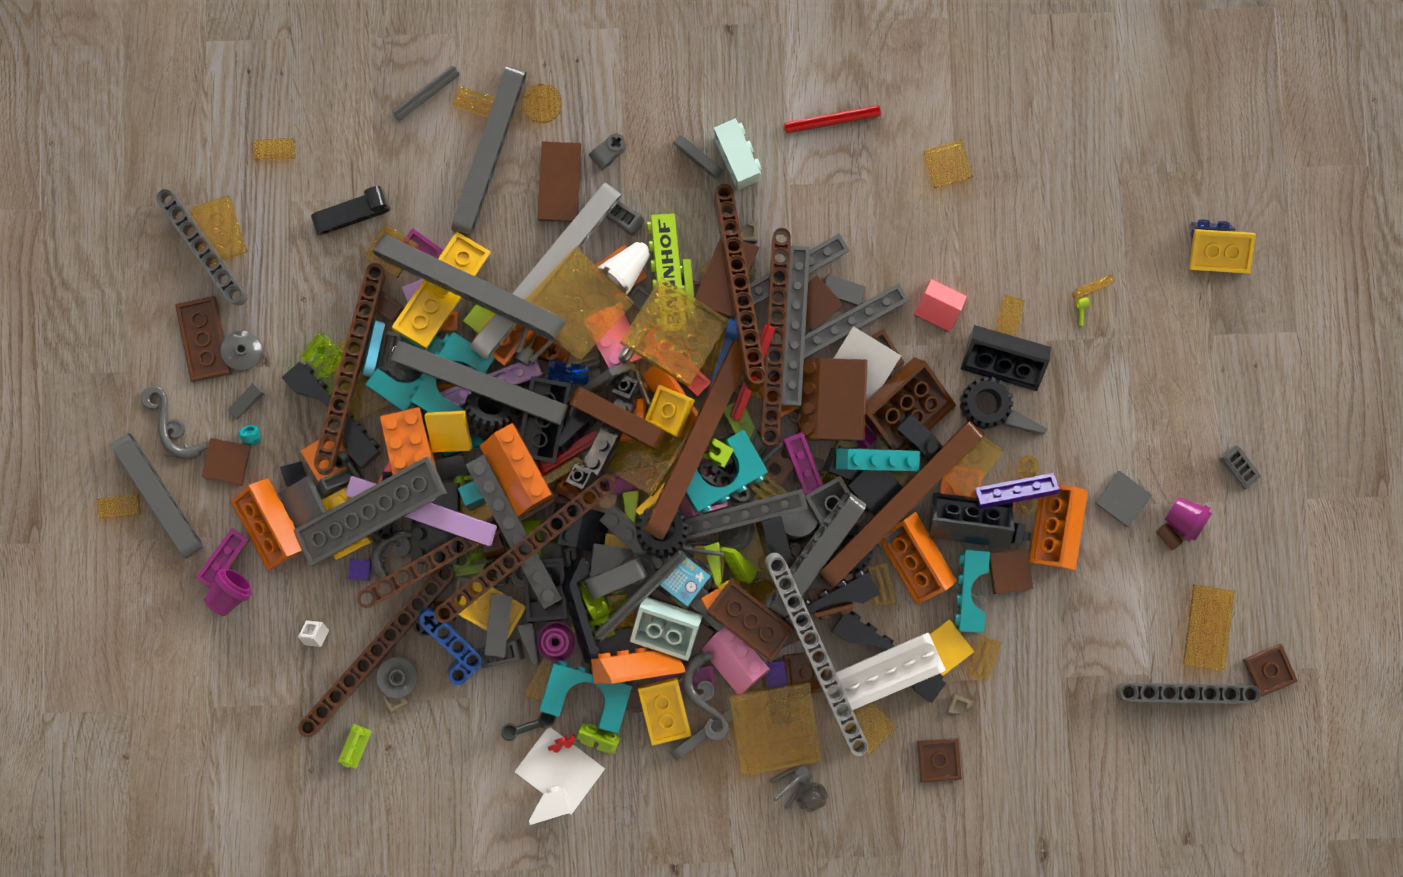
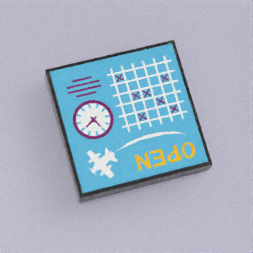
M683 552L686 555V559L659 586L688 608L713 574Z

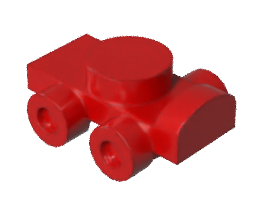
M570 735V739H567L566 736L555 739L556 744L548 746V750L558 753L562 746L570 748L573 742L576 741L575 735Z

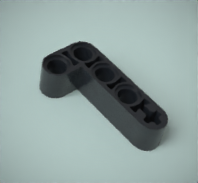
M373 186L366 189L363 196L313 213L311 219L317 235H324L385 214L390 211V206L382 187Z

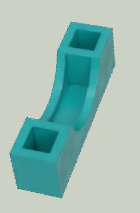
M836 449V469L919 471L920 451Z
M963 549V553L959 554V565H962V571L958 573L957 578L960 594L957 593L956 606H959V612L955 614L954 625L957 626L959 631L984 633L986 613L977 608L973 603L971 588L974 581L980 575L989 572L990 552L987 550Z

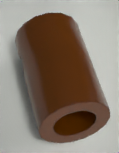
M1165 523L1156 531L1157 535L1171 551L1183 542L1168 523Z

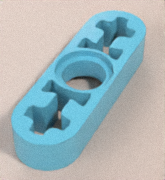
M374 321L362 370V375L371 377L374 373L385 327L383 322Z

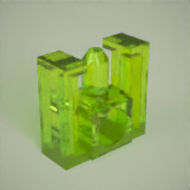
M317 333L300 357L305 362L313 360L312 367L314 368L319 367L323 361L326 362L316 372L323 378L328 377L340 362L343 351L324 333Z
M459 543V552H460L461 549H462V544H461V543ZM479 545L474 549L482 548V545ZM470 551L465 553L467 557L466 564L453 565L455 577L481 573L487 568L485 563L472 566V562L482 560L484 554L481 552L470 554Z

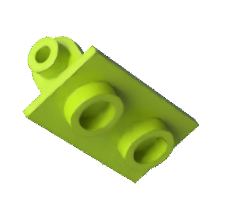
M353 723L338 762L342 763L345 767L357 769L372 731Z
M585 723L582 724L577 736V740L580 741L579 743L592 748L594 743L598 742L597 750L609 755L610 753L615 754L621 738L613 732L603 731L595 725Z

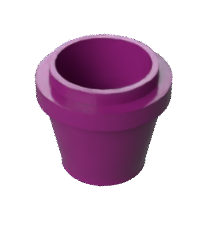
M1178 497L1164 520L1181 533L1186 541L1190 542L1191 539L1194 541L1197 539L1212 513L1209 512L1211 508L1207 505L1202 506Z
M220 569L214 576L215 580L204 602L216 614L226 616L241 602L247 601L252 595L251 585L238 572L231 569Z
M559 621L550 622L539 631L536 642L539 653L551 662L565 661L574 654L577 647V637L572 627ZM554 638H557L559 640L558 646L552 645V640Z

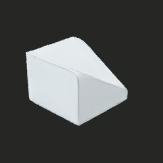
M306 620L298 638L304 645L321 647L329 629L323 622Z

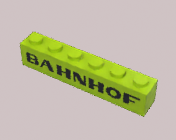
M675 213L651 215L650 220L646 223L647 233H651V241H648L649 253H653V260H650V269L655 274V279L652 280L653 292L656 291L657 299H654V310L658 311L659 316L656 319V330H660L661 336L684 335L686 332Z

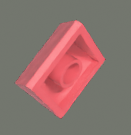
M931 279L913 315L950 332L967 296Z

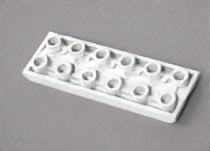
M926 633L841 669L836 674L851 708L854 710L940 674L946 669L929 633ZM831 688L829 694H835L838 688ZM846 706L838 707L837 712H843Z

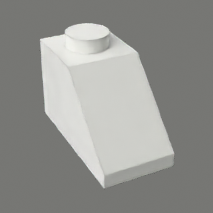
M557 785L546 789L547 792L543 794L529 820L530 825L570 813L571 810L564 787L559 789Z

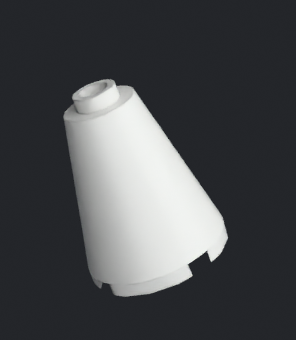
M635 242L601 264L596 269L597 273L599 271L601 273L599 279L613 293L619 291L621 293L619 296L626 297L650 257L648 246L642 242Z

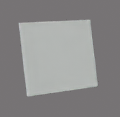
M853 326L833 359L868 360L867 401L883 386L901 355Z
M550 727L545 730L515 770V773L543 794L547 792V788L557 785L559 789L564 787L571 810L569 814H572L605 768L575 745H572L570 748L562 746L558 753L553 752V750L549 751L548 746L556 744L554 740L563 737Z

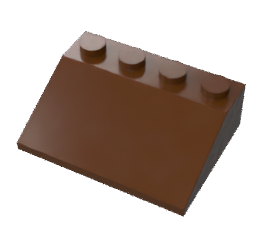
M914 357L866 401L865 422L890 450L908 451L911 447L895 428L899 423L911 414L928 430H931L956 404L927 362Z
M804 359L800 433L803 432L806 440H865L868 360Z

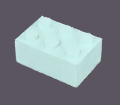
M735 118L714 127L713 138L738 191L759 182L760 170L762 168L759 160H754L752 152L754 150L750 141L746 142L744 134L746 132L742 123L738 124Z
M647 597L639 607L630 642L688 661L703 615Z

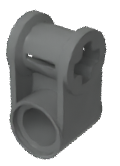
M612 134L603 143L595 147L590 152L589 157L603 171L625 151V139L620 134ZM613 141H620V147L614 146Z

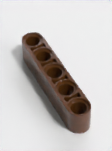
M578 386L569 403L573 408L655 450L658 449L666 434V431L580 386Z

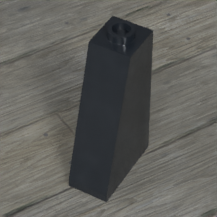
M778 516L756 522L765 556L767 557L770 553L780 554L790 569L793 565V560L782 517ZM774 560L771 563V567H779L781 561Z

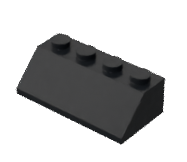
M974 325L960 369L989 378L994 377L996 380L1038 391L1050 362L1051 347Z
M531 376L529 391L565 405L568 404L571 384ZM524 412L520 436L534 461L556 463L559 448L558 441L562 433L564 419L561 425H557Z
M443 483L447 494L430 503L460 513V492L458 490L460 483ZM412 519L411 562L457 535ZM455 541L452 544V550L456 553L459 552V541ZM437 551L434 554L435 562L441 563L444 560V554L441 551ZM459 557L446 565H459Z
M933 492L929 518L930 538L1010 547L1014 534L1013 503L980 509L977 498Z

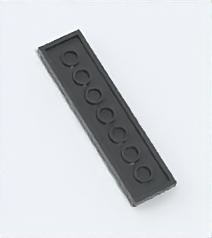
M427 456L296 528L294 533L309 566H315L447 494L431 457Z

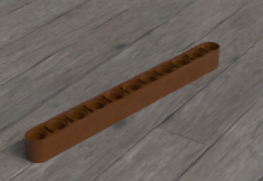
M720 184L715 190L714 206L745 384L749 390L759 391L764 385L766 372L734 192L730 185ZM726 230H731L734 233H727ZM729 248H735L737 251H730ZM732 266H738L740 269L735 270ZM735 284H741L743 288H738ZM743 302L747 306H740L738 303ZM741 321H748L750 324L744 325ZM750 339L754 343L748 344L745 342V340ZM748 358H754L757 362L752 363ZM751 377H758L760 381H753Z
M786 228L776 229L771 242L767 325L775 328L774 333H778L781 336V340L779 342L771 340L765 355L766 378L763 385L760 440L766 447L775 446L780 437L791 234ZM784 235L786 242H778L776 236ZM782 254L785 257V261L777 262L775 256ZM774 275H783L784 281L776 282ZM776 293L781 294L783 301L776 302L772 296ZM779 313L782 316V320L775 322L772 320L771 315ZM777 353L780 356V360L773 362L770 360L769 355ZM776 373L779 376V380L771 382L768 379V374ZM770 392L775 393L778 397L777 401L770 402L767 399V394ZM768 412L774 413L777 418L776 421H767L766 414ZM767 432L773 433L775 441L767 442L764 435Z
M378 263L369 264L365 271L314 458V466L321 475H329L334 470L381 297L385 273L383 267ZM374 271H379L381 273L380 276L376 278H373L370 275ZM369 289L376 291L373 296L365 295ZM368 308L371 311L368 315H362L360 313L361 310ZM358 327L366 329L362 334L355 333ZM353 346L360 347V351L357 353L350 352V349ZM346 366H355L352 372L345 371ZM342 384L350 385L347 391L340 390ZM337 403H344L345 407L338 411L335 410V405ZM332 422L340 423L339 428L336 430H331L329 426ZM333 441L335 445L332 449H325V443ZM323 460L329 461V466L325 469L319 468V464Z
M737 338L733 340L644 526V532L660 540H663L743 372Z
M971 420L966 422L818 574L832 588L835 587L984 436V433Z
M611 475L601 476L439 605L435 610L436 620L440 623L451 621L609 495L616 487L614 477ZM608 479L612 485L611 489L604 490L601 487V481ZM592 492L595 495V501L593 503L587 502L585 500V493ZM570 505L578 507V515L574 516L569 513ZM554 518L562 520V528H555L552 521ZM538 531L546 533L547 538L545 541L538 540L536 535ZM521 544H528L531 551L529 554H524L521 551ZM505 557H512L514 559V566H507L505 564ZM490 569L498 572V579L490 578ZM474 582L482 585L481 592H476L473 589ZM458 595H463L466 598L465 605L457 602ZM441 608H447L450 611V617H444L441 614Z
M549 488L554 498L518 517L520 522L552 504L556 497L554 490ZM493 515L483 520L487 523H489L490 521L496 522ZM498 524L494 537L502 533ZM457 535L362 589L357 594V603L363 608H370L482 543H474L470 539ZM455 541H459L462 544V549L458 553L452 550V544ZM437 551H441L444 554V560L441 563H437L434 560V554ZM420 561L426 564V570L423 573L416 571V564ZM400 572L408 574V581L404 584L398 582L397 576ZM383 582H387L390 585V591L387 594H382L379 591V586ZM364 593H370L372 596V601L367 605L361 602V596Z
M444 565L432 573L303 718L298 726L299 733L302 736L310 737L316 735L413 627L420 610L414 607L415 600L420 598L424 603L423 608L430 607L456 577V571L452 566ZM444 568H448L451 572V576L446 580L441 577V571ZM432 583L437 586V592L434 595L429 594L427 590L428 586ZM403 614H407L410 617V622L407 625H403L400 621ZM390 629L396 632V638L393 641L387 638V632ZM377 644L383 649L380 656L375 655L373 652V648ZM362 660H366L369 664L367 671H363L360 668ZM349 675L355 678V684L352 687L346 683V678ZM334 691L341 693V700L339 702L334 701L332 697ZM321 706L326 707L328 711L326 717H322L319 714ZM307 722H311L314 726V730L311 733L305 729Z

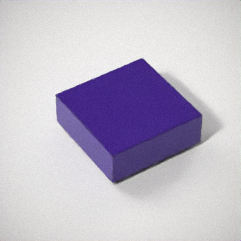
M350 559L348 579L369 581L371 560Z

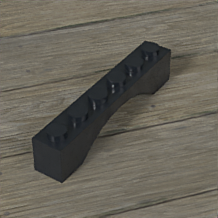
M299 361L282 376V379L295 393L318 399L329 407L332 394L326 390L328 385L321 378L317 379L313 375L315 371L308 363L304 365ZM339 403L335 405V410L340 411L343 409ZM349 412L344 430L347 453L360 468L364 469L381 454V451L378 449L381 446L374 438L369 439L365 433L368 431L361 423L356 424L352 419L355 416Z
M861 569L853 574L854 578L848 581L843 579L835 586L836 588L830 591L825 589L817 594L818 598L812 601L807 599L804 603L811 615L817 610L834 603H865L881 594V590L869 569L866 571ZM788 615L784 618H781L793 627ZM799 615L796 618V622H803L805 615ZM795 631L788 639V641L785 643L783 648L792 643L793 638L796 634Z
M852 610L851 613L842 615L831 630L847 643L871 644L885 651L895 647L893 645L894 640L885 634L883 637L877 634L876 631L878 629L869 622L865 625L859 621L861 617ZM937 674L912 685V688L920 696L933 703L946 683L942 680L944 677L941 674Z

